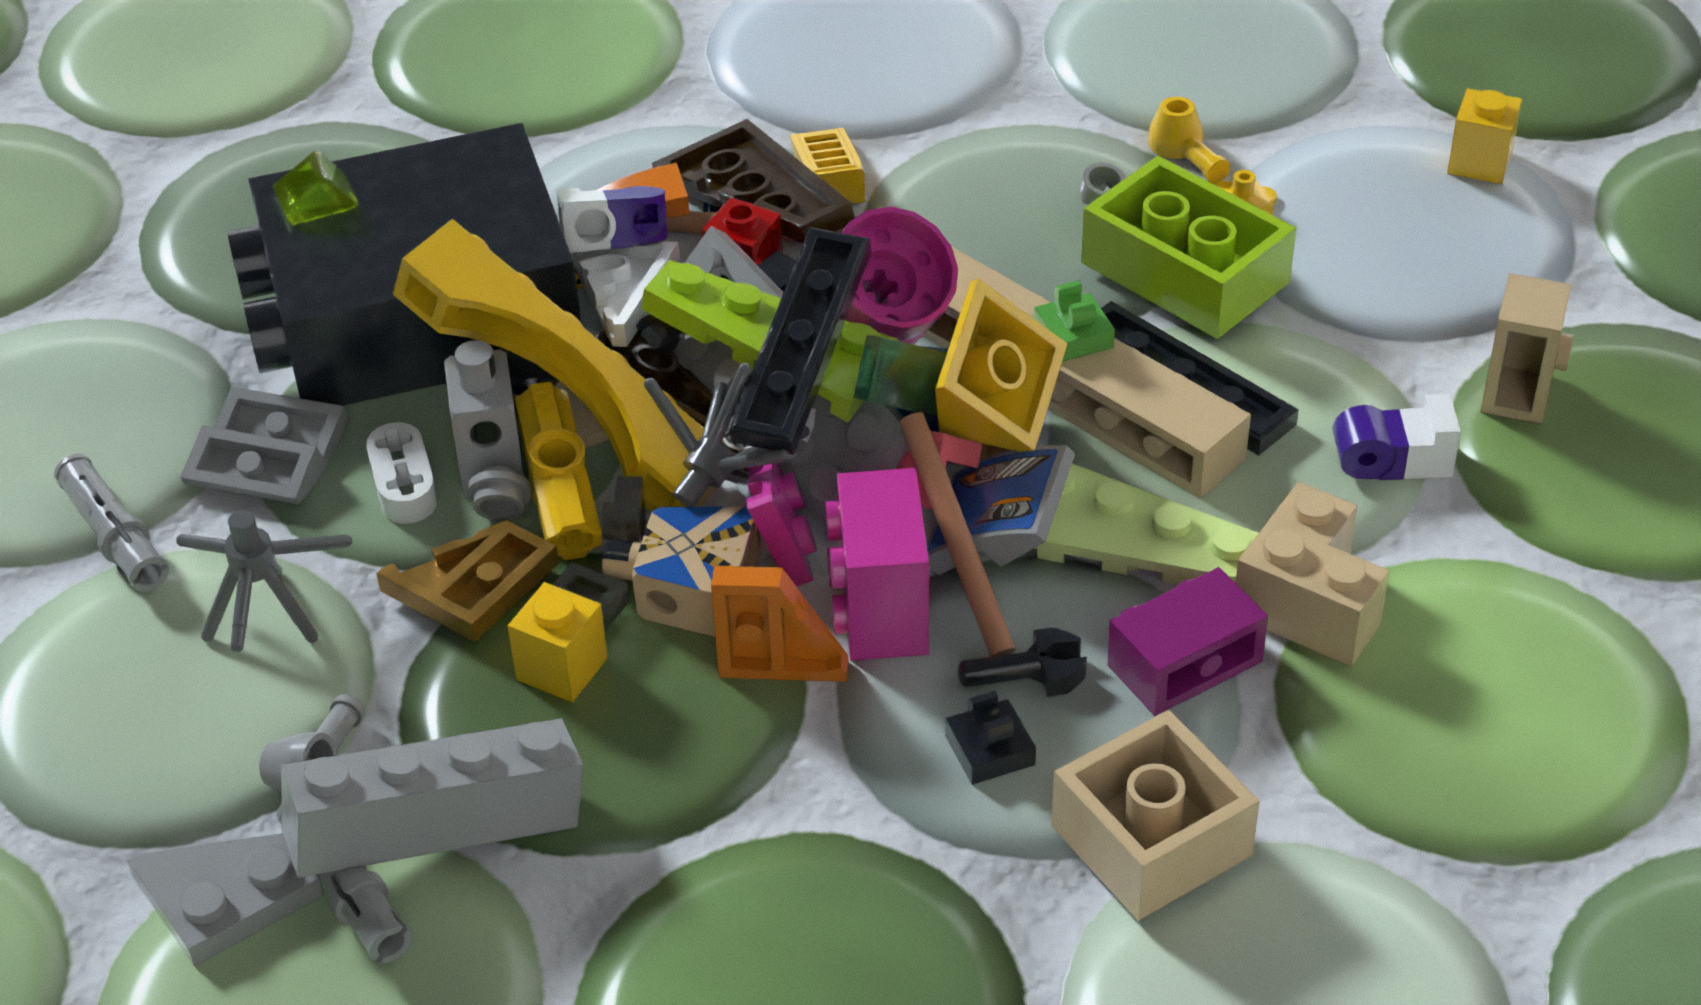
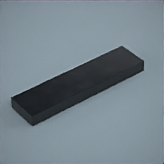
M809 228L730 425L729 432L733 443L766 450L785 449L790 455H794L872 252L870 238Z
M1110 301L1101 308L1115 329L1114 338L1251 414L1247 449L1258 456L1297 425L1299 409L1118 304Z

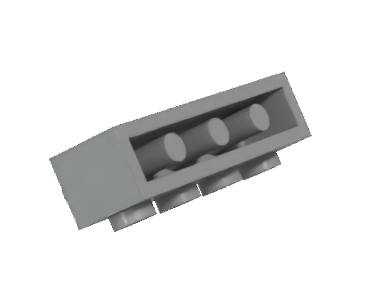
M561 718L281 765V829L297 878L576 828L578 827L583 763Z

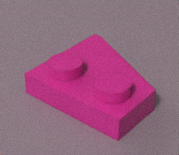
M779 463L748 468L750 477H748L747 486L753 497L747 498V508L778 568L784 569L796 587L814 581L808 554L817 552V546L806 517L804 515L798 516L797 510L806 507V500L795 472L792 471L784 474Z

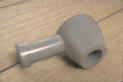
M339 695L331 704L330 713L316 732L298 733L268 743L262 751L259 763L260 776L264 784L281 792V765L321 757L337 756L336 750L350 730L358 726L365 717L366 712L363 704L351 695Z

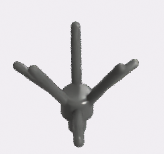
M747 363L740 364L729 390L724 382L716 384L703 436L698 441L656 380L647 378L644 382L646 390L689 452L683 461V465L688 472L672 493L678 501L688 507H695L709 486L719 488L725 480L747 485L748 477L750 476L737 469L785 462L789 458V452L785 449L766 450L751 447L735 454L722 442L751 372V367ZM807 426L804 427L800 440L809 436L810 429Z
M246 510L237 511L228 518L231 534L226 540L198 535H178L176 542L179 546L226 554L228 562L227 571L201 633V638L204 642H210L214 639L237 584L230 648L236 653L243 650L252 583L261 580L266 581L305 639L310 643L317 641V631L280 578L282 567L277 563L275 555L347 548L352 544V538L349 535L271 541L266 531L257 528L254 514Z

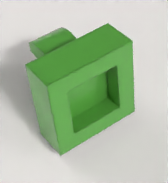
M1079 280L1056 286L1054 291L1055 302L1034 307V319L1068 343L1063 361L1114 348L1115 329L1092 294L1081 295L1082 284Z

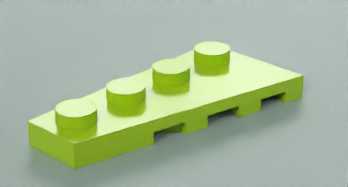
M669 260L644 288L641 309L704 344L718 340L728 345L733 353L732 359L740 364H749L751 370H753L781 298L762 292L751 284L736 283L704 272L696 265ZM845 321L817 395L831 402V414L846 422L851 420L894 360L897 338L877 332L871 326L863 323Z

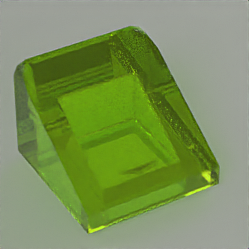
M318 150L309 154L273 186L287 220L293 225L343 212L358 205V201L345 174Z

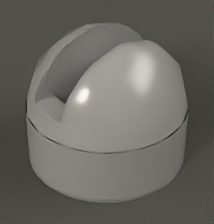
M1099 162L1089 165L1085 169L1080 182V198L1082 202L1089 205L1106 193L1104 190L1107 186L1111 189L1126 178L1125 174L1118 167L1109 163Z

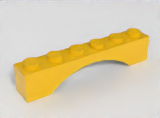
M451 219L402 258L393 295L438 333L472 338L504 348L537 364L564 383L590 409L608 435L621 464L627 492L651 512L659 507H688L678 501L672 493L688 472L683 465V461L689 452L644 386L646 379L630 367L628 361L621 354L607 348L589 333L573 314L559 308L541 293L526 275L512 269L490 250L483 239L477 235L470 234L454 219ZM663 391L698 441L703 436L704 427L678 407L675 400ZM709 486L695 507H700L718 488Z

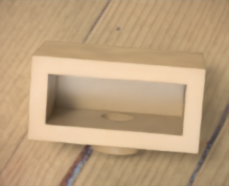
M1509 273L1498 317L1480 412L1542 424L1553 370L1566 371L1574 335L1562 333L1572 284Z

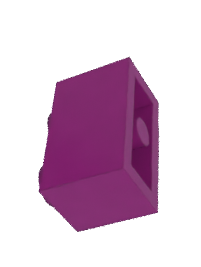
M1217 567L1195 579H1188L1179 583L1172 590L1141 605L1131 606L1117 617L1110 619L1107 666L1142 704L1156 716L1263 662L1268 615L1220 567Z

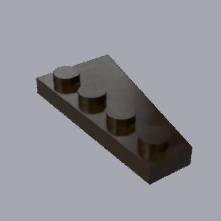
M748 119L652 163L653 168L677 163L687 194L719 209L730 198H734L780 213L782 236L801 244L804 243L810 227L836 232L846 227L851 220L855 219L852 203Z

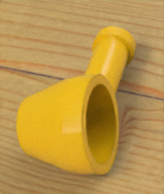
M1169 97L1163 100L1150 124L1148 133L1150 149L1154 153L1166 158H1187L1202 172L1203 177L1212 184L1224 180L1230 171V163L1223 156H1217L1203 143V127L1195 104L1184 97Z

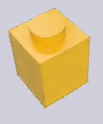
M1466 89L1455 122L1447 174L1503 184L1513 153L1522 98L1506 96L1495 90L1480 91Z
M546 582L538 588L507 625L516 680L573 703L608 659L601 604Z

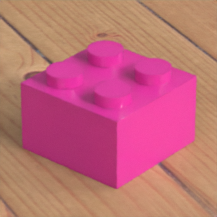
M916 468L837 473V500L825 501L828 541L839 540V547L827 548L829 585L833 589L842 588L843 594L832 595L834 634H847L850 661L929 655V559Z

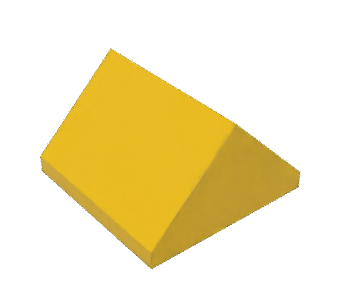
M980 278L970 281L936 385L939 433L1019 452L1035 451L1068 343Z

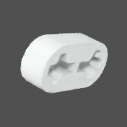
M402 422L388 423L378 427L367 438L366 448L381 511L387 519L395 523L411 524L422 521L430 516L437 506L433 474L422 435L416 427ZM402 451L404 458L392 460L391 453ZM411 485L413 493L402 495L399 487Z

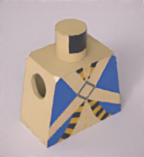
M747 506L659 507L651 512L642 542L607 540L602 561L603 575L605 578L633 581L637 614L643 619L715 637L711 591L714 566L757 567L762 553L760 532Z

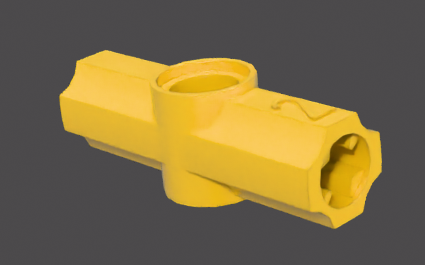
M552 382L530 384L523 394L514 398V408L529 470V481L532 485L531 498L537 505L544 539L557 546L558 555L564 561L585 558L588 552L602 544V531L585 466V444L577 434L567 390L558 389Z

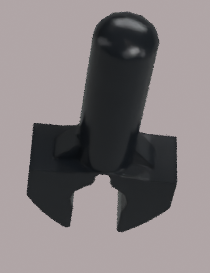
M1051 627L1033 630V645L1026 652L963 660L959 663L957 672L960 683L965 687L1031 678L1042 683L1047 697L1068 694L1085 679L1087 657H1080V637Z

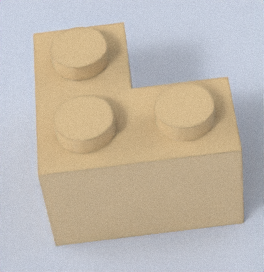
M1298 481L1239 558L1236 584L1268 615L1267 631L1352 667L1381 625L1390 570L1350 554L1358 505Z

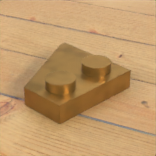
M506 520L479 530L471 538L453 540L432 548L433 560L401 573L395 563L382 567L376 575L381 592L476 642L559 564L555 544Z

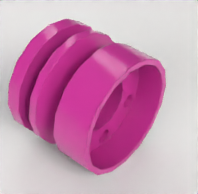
M892 206L867 210L851 220L841 232L870 238L872 251L845 321L869 325L877 332L897 338L898 344L915 345L927 329L945 312L956 293L958 266L952 246L936 225L916 212Z

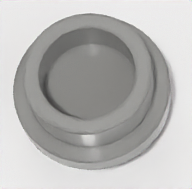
M507 466L486 468L483 472L474 475L469 480L468 496L474 502L473 509L478 515L486 519L506 521L518 518L523 514L524 506L531 500L532 485L530 481L520 475L515 469Z

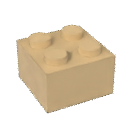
M1167 710L1055 770L1051 826L1139 921L1253 856L1260 801L1170 710Z

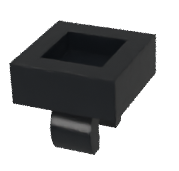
M996 691L969 698L967 712L945 718V737L971 785L1036 764V746L1010 700L1006 699L998 702Z

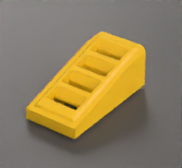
M844 128L790 135L791 147L795 158L852 204L865 202V173L860 158Z

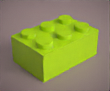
M1157 155L1084 208L1081 263L1219 339L1290 283L1296 227Z

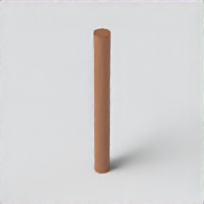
M921 412L910 414L901 419L899 423L989 655L992 657L1011 654L1016 648L925 416Z

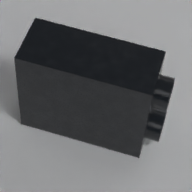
M523 123L248 178L259 225L227 231L242 299L246 300L275 293V297L243 303L259 374L293 367L301 399L345 406L447 383L444 361L449 356H454L456 349L461 344L475 339L438 333L393 295L402 258L451 219H454L470 234L477 235L483 239L494 254L516 272L526 275L541 293L563 311L573 314L581 322L574 262ZM489 344L493 350H497L495 345Z

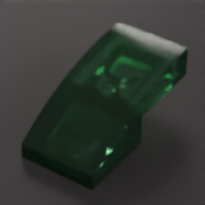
M867 334L853 398L938 416L935 389L947 353Z

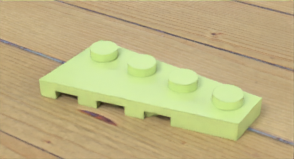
M1072 464L1046 542L1034 549H1038L1037 558L1064 563L1066 555L1102 561V571L1127 575L1128 571L1138 569L1160 572L1162 582L1176 585L1188 579H1195L1220 567L1236 583L1238 560L1258 533Z

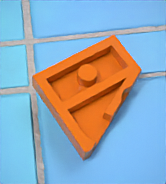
M714 566L711 591L719 678L847 682L849 655L783 568Z

